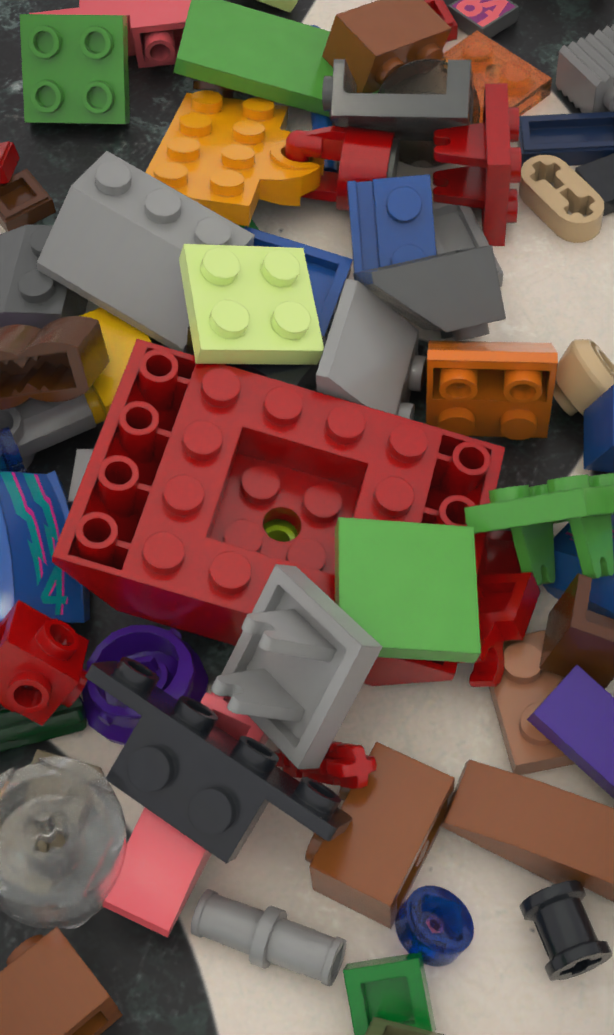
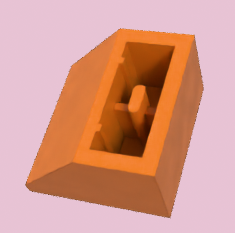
M429 340L427 351L426 424L465 436L506 437L511 440L547 438L558 365L556 349L552 343Z

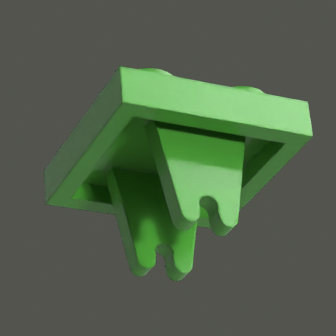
M20 14L25 123L129 124L127 16Z
M614 473L588 476V474L547 480V484L531 487L529 485H520L489 490V504L464 508L467 526L474 527V534L511 530L521 573L532 572L538 586L555 582L553 524L562 522L570 523L582 574L592 579L612 576L614 574L611 515H614Z

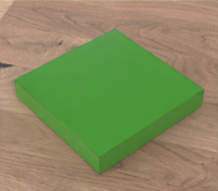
M338 517L335 526V603L382 646L378 657L475 663L481 654L474 527Z

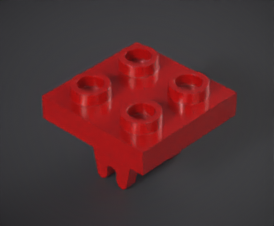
M508 83L485 84L483 123L438 129L433 134V142L437 145L434 148L433 155L436 162L466 165L465 167L440 170L433 173L432 183L434 186H437L433 189V201L481 208L482 231L489 245L505 246L506 223H517L518 213L517 189H509L510 183H520L521 147H510V142H518L519 107H509Z

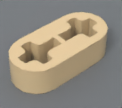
M537 155L524 162L521 168V180L519 183V196L522 201L563 240L583 243L595 238L601 230L604 215V200L565 161L558 157Z

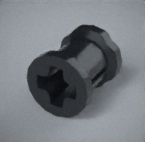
M565 881L546 887L530 895L519 906L524 919L534 921L550 961L545 965V969L550 981L565 980L581 975L612 957V951L608 942L598 941L581 901L586 896L581 881Z

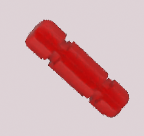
M333 741L319 768L297 769L280 749L273 751L279 757L276 766L282 767V770L294 778L308 777L320 783L340 785V787L349 789H362L368 785V774L376 771L377 768L375 757L366 755L363 746Z

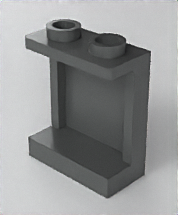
M334 59L333 76H324L323 110L329 111L330 122L335 123L339 127L347 128L352 126L395 132V138H399L400 141H433L435 130L472 124L474 103L471 60L448 59L446 94L357 93V85L346 59Z

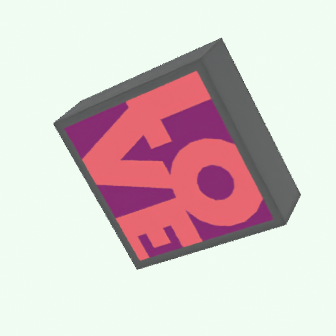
M456 0L448 5V9L458 27L481 44L518 21L519 6L510 0Z

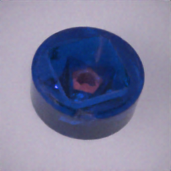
M422 886L416 889L400 906L395 918L396 933L403 947L409 954L421 952L423 963L429 966L441 967L454 962L470 945L474 935L473 920L467 907L452 892L438 886Z

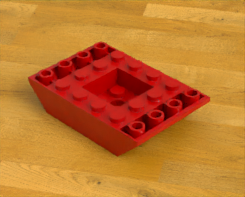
M136 339L53 552L52 563L119 612L236 646L243 631L241 626L247 614L252 613L275 564L296 566L335 602V526L338 517L467 526L464 508L490 503L489 490L497 488L505 447L225 364H196L194 355ZM274 519L285 520L295 527L298 536L290 541H277L267 535L263 525ZM487 532L474 534L476 574H478ZM377 657L363 684L384 686L451 681L455 676L458 662Z

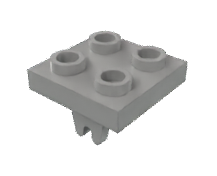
M275 564L252 613L247 614L241 626L242 634L222 674L216 677L211 691L218 696L231 697L227 705L228 710L235 714L248 715L297 769L319 768L382 646L296 566Z

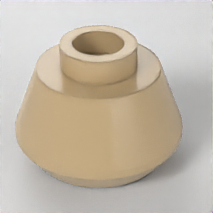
M575 339L570 343L559 360L553 393L555 400L569 416H573L578 411L584 416V410L614 385V364L591 339Z

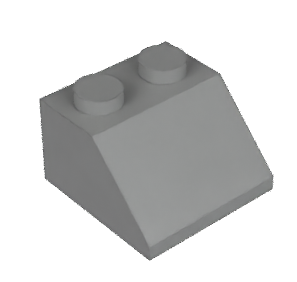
M346 279L316 372L317 392L414 420L415 404L409 403L412 391H422L427 371V356L418 355L419 330L357 280Z

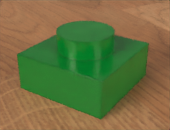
M421 952L348 963L345 966L343 974L354 1035H365L373 1017L432 1032L436 1031Z

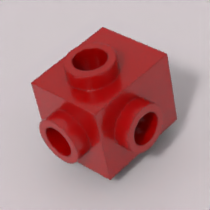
M18 600L0 623V704L6 709L19 713L41 726L45 724L61 704L67 708L73 705L88 680L85 677L87 670L83 669L89 640L77 634L67 623L58 619H51Z

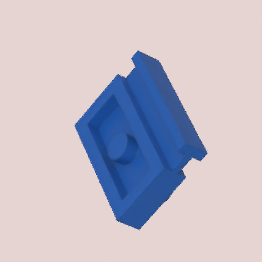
M430 174L379 178L363 182L347 181L354 273L436 255Z

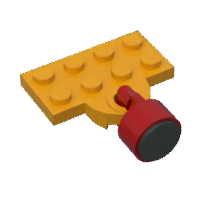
M201 90L194 93H186L145 173L233 223L249 227L259 199L278 205L299 207L301 198L336 202L337 210L349 212L347 181L363 182L379 178L396 177L400 139L395 138V132L352 126L347 128L329 126L309 131L294 130L290 132L286 131L289 106L276 105L273 101L260 97H252L246 100L224 98L218 92ZM324 160L340 161L339 173L324 171Z

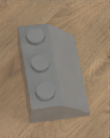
M106 151L71 185L37 260V270L168 348L186 353L189 319L179 264L183 245L253 246L255 235Z

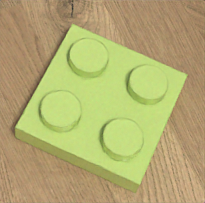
M205 244L183 245L179 264L196 364L318 365L324 345L303 248Z

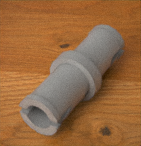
M207 889L199 899L191 922V934L200 938L206 937L222 945L249 954V961L253 965L266 969L272 963L317 979L329 987L332 986L339 973L346 950L345 939L338 936L335 938L287 920L285 910L268 906L263 911L218 895L217 892Z

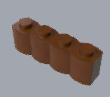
M67 316L48 323L42 329L22 324L0 327V410L16 407L27 401L30 397L45 402H63L75 399L86 393L110 362L99 321L84 316Z

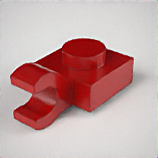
M532 572L477 575L481 654L474 663L473 671L469 678L471 687L498 686L504 672V641L524 639L541 592Z

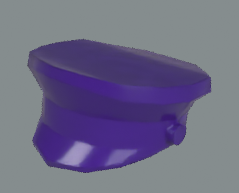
M130 625L112 632L96 647L87 661V668L85 669L88 671L91 664L96 662L120 661L122 657L133 659L155 672L159 677L156 686L179 700L180 696H186L201 702L209 686V678L199 656L187 642L181 640L182 635L174 628H170L168 631L154 625ZM87 680L82 696L88 725L109 741L125 746L141 715L90 680Z

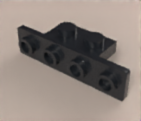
M122 657L120 661L91 664L85 677L141 715L139 722L105 780L226 864L236 859L269 802L327 841L333 840L347 829L352 817L338 808L341 799L335 792L322 783L308 777H302L299 782L276 766L279 757L271 749L250 737L241 736L239 740H236L215 726L218 716L211 709L186 696H180L179 700L175 699L156 686L159 681L158 675L145 665L127 657Z

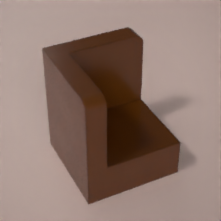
M578 573L549 612L539 668L565 677L578 665L605 689L614 679V619L587 610L592 578Z

